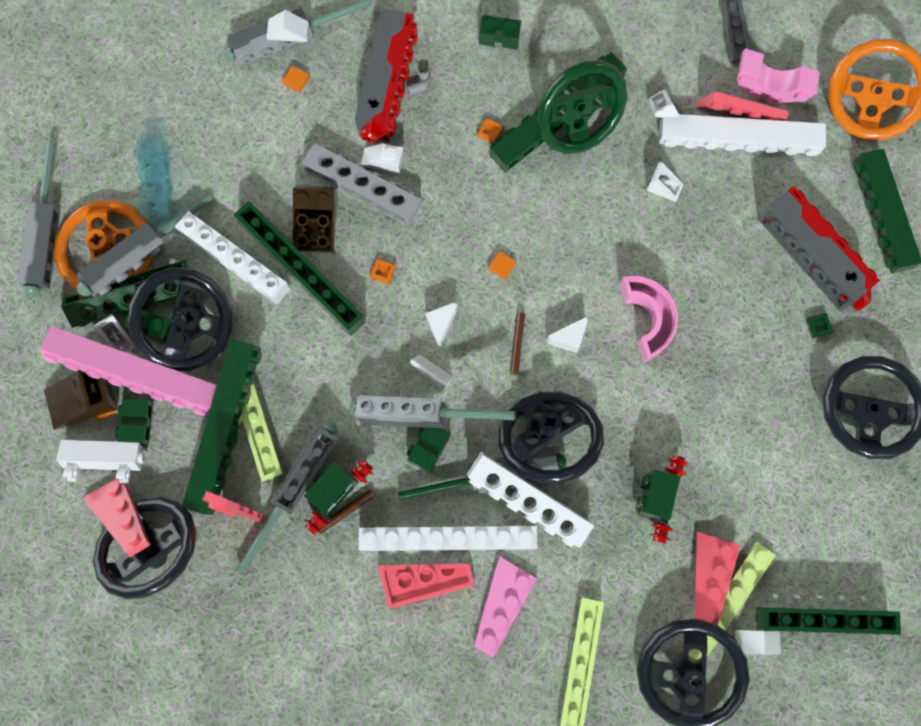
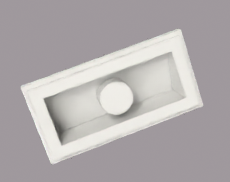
M666 89L648 99L656 117L679 116Z
M417 355L410 361L411 368L443 389H446L453 379L452 375L421 355Z

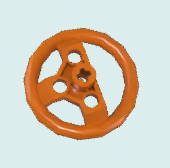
M873 39L853 47L838 61L829 80L828 103L837 123L847 133L863 140H887L905 133L921 118V56L912 46L895 39ZM874 52H891L903 57L914 68L918 87L848 74L847 71L861 57ZM854 81H859L862 85L861 90L857 93L851 89ZM875 88L879 90L878 94L875 93ZM895 89H900L902 96L896 101L892 98V92ZM841 94L853 97L858 105L857 123L845 112L840 98ZM869 105H873L876 108V113L872 117L866 114V108ZM894 105L911 108L910 112L899 122L879 128L882 112Z
M97 200L79 207L64 220L55 237L53 256L59 274L73 289L77 290V284L80 282L77 279V274L71 268L67 257L68 240L74 229L86 219L88 234L86 235L85 242L90 249L92 263L117 244L118 238L122 236L127 237L137 230L133 228H116L110 224V213H117L127 217L137 228H140L146 222L150 226L149 221L136 208L117 200ZM97 221H103L101 228L94 229V224ZM150 256L144 260L145 264L136 271L132 269L128 273V277L148 271L154 258Z

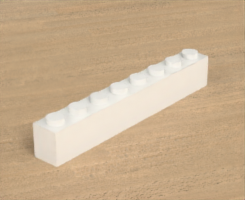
M679 114L677 117H661L659 123V144H664L666 147L685 145L686 148L701 146L708 150L725 148L727 151L745 149L747 152L763 150L769 154L779 151L786 152L788 155L806 153L807 156H816L826 147V124Z
M537 526L359 528V551L537 549Z

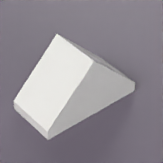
M284 10L268 20L266 38L267 40L307 42L309 22Z
M659 162L647 191L677 202L683 183L662 162Z
M455 303L426 313V319L435 342L440 347L456 314L457 304Z
M113 314L94 325V328L109 347L126 353L136 348L122 322Z
M585 317L549 335L547 338L548 344L577 353L588 322L587 318Z
M735 630V638L745 654H781L780 631Z

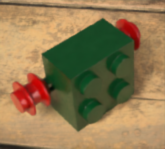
M673 455L672 458H667L671 463L670 467L665 468L667 472L654 469L642 477L640 488L643 489L641 497L637 498L635 510H638L637 516L658 521L651 524L655 531L649 534V536L653 537L652 541L666 544V541H671L667 535L673 529L668 525V520H671L680 477L687 474L683 471V468L688 466L689 463L685 462L686 458Z
M357 460L359 466L357 468H350L351 474L355 477H350L334 462L332 465L327 464L320 472L322 476L316 482L313 480L306 487L305 491L307 493L304 497L321 511V515L318 512H311L312 519H305L307 522L305 527L312 534L315 535L318 532L321 535L320 528L322 526L328 527V522L325 518L332 514L359 481L367 483L366 476L368 474L374 475L371 472L373 467L367 461L363 460L360 462Z

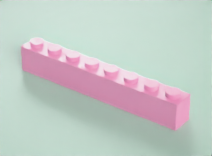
M53 326L50 327L40 348L41 356L47 362L53 364L59 362L72 371L81 370L87 372V375L92 378L99 379L101 377L107 379L112 385L127 386L135 393L142 394L144 392L151 395L155 400L172 402V405L177 408L184 409L186 407L192 409L195 414L200 416L209 414L217 387L215 384Z

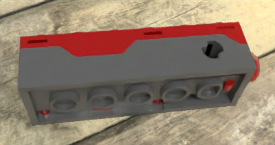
M382 8L355 115L358 135L366 142L372 143L378 139L390 141L391 135H395L397 127L395 117L400 116L401 105H399L400 99L404 98V81H408L410 73L408 64L413 61L414 51H412L413 45H417L418 33H416L417 23L414 21V14Z
M795 186L791 187L765 209L758 218L760 223L840 312L848 306H852L856 311H860L872 302L871 288L880 282L874 270L868 268L863 262L862 257L848 246L846 239L838 235L833 225L820 215L817 207L809 203L801 190H798Z

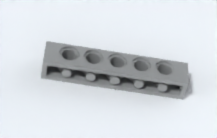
M314 143L302 161L305 171L408 226L411 225L422 206L421 199L416 193L412 191L407 192L399 184L384 180V177L380 174L367 171L363 165L350 162L346 156L333 153L329 147L323 144L320 146ZM326 162H332V165L329 167L323 166ZM344 171L350 172L347 176H341V173ZM363 180L368 182L364 186L358 185V183ZM378 190L386 191L383 195L376 194ZM397 199L403 200V203L399 205L393 202Z

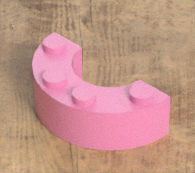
M746 48L742 52L737 81L741 89L749 94L750 98L766 99L770 104H778L779 102H805L808 98L817 94L819 71L803 66L789 71L775 70L763 63L764 54Z
M640 276L623 277L619 286L625 304L633 303L642 306L651 317L652 327L650 333L641 337L637 343L644 363L657 357L673 339L678 324L677 308L668 291L657 282Z

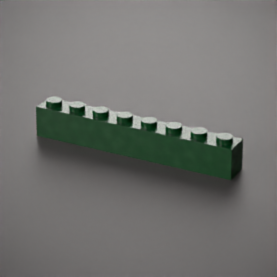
M612 52L598 59L617 67L622 76L625 77L628 68ZM599 73L586 74L568 84L558 97L562 96L563 92L570 87H576L581 91L598 85L613 87V84L608 77ZM596 95L592 101H595L598 98V95ZM562 105L557 108L556 112L562 108ZM539 107L533 115H527L518 127H512L503 139L496 140L490 146V157L504 173H507L544 143L540 137L537 125ZM562 120L552 122V132L555 134L565 126V122Z
M250 201L233 214L238 223L350 336L366 323L364 316Z
M230 339L182 506L187 510L205 515H214V512H216V510L208 507L209 502L204 501L203 498L206 491L219 496L226 483V470L232 462V449L238 441L237 432L243 423V411L250 399L249 390L256 378L255 369L262 357L261 348L254 344Z

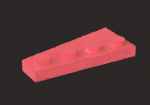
M716 91L697 101V109L749 119L784 121L787 120L789 112Z
M114 479L83 497V500L126 554L131 557L150 546V542L127 483H119L120 479Z
M206 491L203 498L204 501L209 502V508L233 517L239 514L260 523L264 520V514Z
M697 532L694 618L719 624L741 545Z
M469 564L378 565L389 609L475 586Z

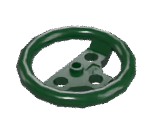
M602 60L582 61L564 70L549 85L540 101L537 125L541 139L550 149L563 154L582 153L599 145L614 131L624 114L628 98L626 80L617 67ZM599 73L608 77L614 86L598 85L581 91L576 87H570L563 92L562 96L558 97L568 84L586 74ZM596 95H598V98L595 101H592L593 98ZM562 105V108L556 112L557 108ZM603 107L612 108L604 124L592 135H589L587 130L588 120L595 111ZM580 118L579 121L576 124H574L575 120ZM559 120L565 122V130L570 142L556 137L551 130L552 122Z

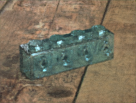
M161 137L136 140L137 148L134 149V153L139 167H136V174L138 179H140L141 185L138 186V194L142 198L140 214L149 223L170 221L173 219L166 144Z

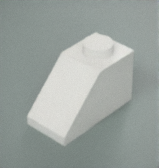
M384 143L366 147L361 165L367 169L400 175L404 160L403 147Z

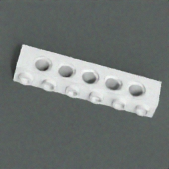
M189 211L175 226L183 237L278 305L290 290L286 281Z
M483 452L479 454L467 472L468 478H470L469 482L479 489L481 487L489 490L487 494L498 501L500 498L507 502L506 506L515 512H518V510L526 514L524 517L534 524L538 521L544 525L543 529L553 536L557 533L562 537L561 541L570 547L576 545L580 548L594 527L590 520ZM491 473L498 475V479L494 483L486 481L487 476ZM515 485L516 491L513 494L505 493L507 486ZM527 497L534 498V503L531 506L524 505V500ZM549 508L553 510V513L550 517H542V513L545 509ZM563 521H571L569 528L561 529Z

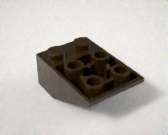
M304 185L293 187V245L298 250L334 252L338 187Z
M81 370L44 389L54 430L117 410L111 384L108 380L101 377L99 379L92 378L87 375V372Z

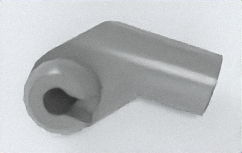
M421 69L418 72L419 76L416 83L406 86L409 95L427 89L431 80L427 69Z

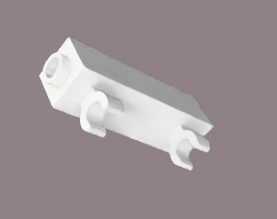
M61 440L56 461L65 468L63 477H67V481H77L78 469L117 470L116 479H120L119 483H129L130 470L141 471L142 463L146 461V451L137 442Z

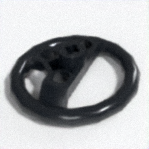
M171 267L153 273L137 287L128 306V329L135 347L148 361L176 371H191L209 364L224 350L232 332V310L226 293L211 277L195 269ZM179 280L180 286L166 344L161 353L152 346L145 336L141 325L142 308L148 295L159 285ZM203 288L214 299L219 316L209 314L201 302ZM186 292L193 294V303L188 304L184 301V294ZM182 315L186 317V321L181 318ZM202 318H206L210 322V327L207 330H203L200 327ZM177 333L184 337V343L181 346L176 345L173 340ZM202 335L214 338L213 343L202 353L185 358L189 351L190 343Z
M860 356L843 363L829 378L822 397L824 419L833 437L848 451L867 459H892L909 452L921 439V383L902 363L884 356ZM863 369H881L894 374L907 386L914 404H904L842 392L840 387L853 373ZM846 400H851L854 403L855 408L853 411L847 409L845 405ZM889 408L896 410V419L889 416ZM838 415L847 416L856 427L855 438L845 430ZM866 424L872 426L874 430L872 436L866 434L864 430ZM888 426H911L910 431L900 441L888 446H882L880 442L881 432Z
M560 391L538 392L521 398L507 410L515 411L516 419L502 420L498 428V447L507 465L520 476L542 484L565 483L583 476L597 463L604 446L603 424L595 410L579 397ZM545 404H559L565 406V408H550ZM536 412L544 414L541 416V418H536L533 416V414ZM520 416H524L528 421L527 430L518 435L513 444H511L513 426ZM565 417H572L574 421L565 422L563 419ZM584 424L589 426L591 434L590 446L587 453L574 465L561 470H542L526 463L532 455ZM536 438L538 442L536 444H529L527 440Z
M163 497L142 499L135 502L150 546L131 557L125 553V556L118 561L107 563L109 547L114 537L106 527L104 528L96 542L93 566L97 581L109 594L127 600L147 598L169 587L184 572L195 550L197 531L191 513L179 502ZM160 510L173 515L172 522L163 529L151 528L141 514ZM169 535H173L172 539L165 543L166 538ZM181 545V549L174 562L159 577L145 584L126 585L120 583L131 581L149 567L152 569L162 567L167 561L168 553ZM135 561L134 566L127 570L128 565Z
M696 618L674 620L656 630L642 647L636 668L639 690L649 708L668 724L674 726H717L731 719L744 703L750 683L747 657L736 638L719 625ZM678 634H684L683 652L672 662H662L653 659L654 654L665 641ZM707 636H709L727 650L734 662L736 680L732 694L722 707L704 714L705 688L707 684ZM692 649H698L702 653L698 660L689 658L688 654ZM667 670H673L677 673V677L672 681L665 679L663 675ZM652 684L658 687L670 688L680 699L679 712L672 710L660 700ZM690 695H695L699 699V702L694 706L686 703V698Z

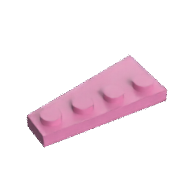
M500 556L474 644L476 648L493 658L537 581L536 577Z

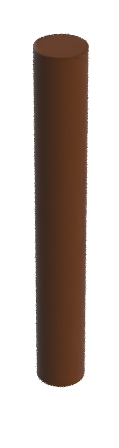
M517 313L510 375H518L525 313Z
M371 490L328 518V527L322 526L320 528L321 533H324L375 496Z

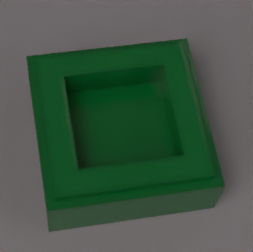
M827 313L805 319L812 339L834 333Z

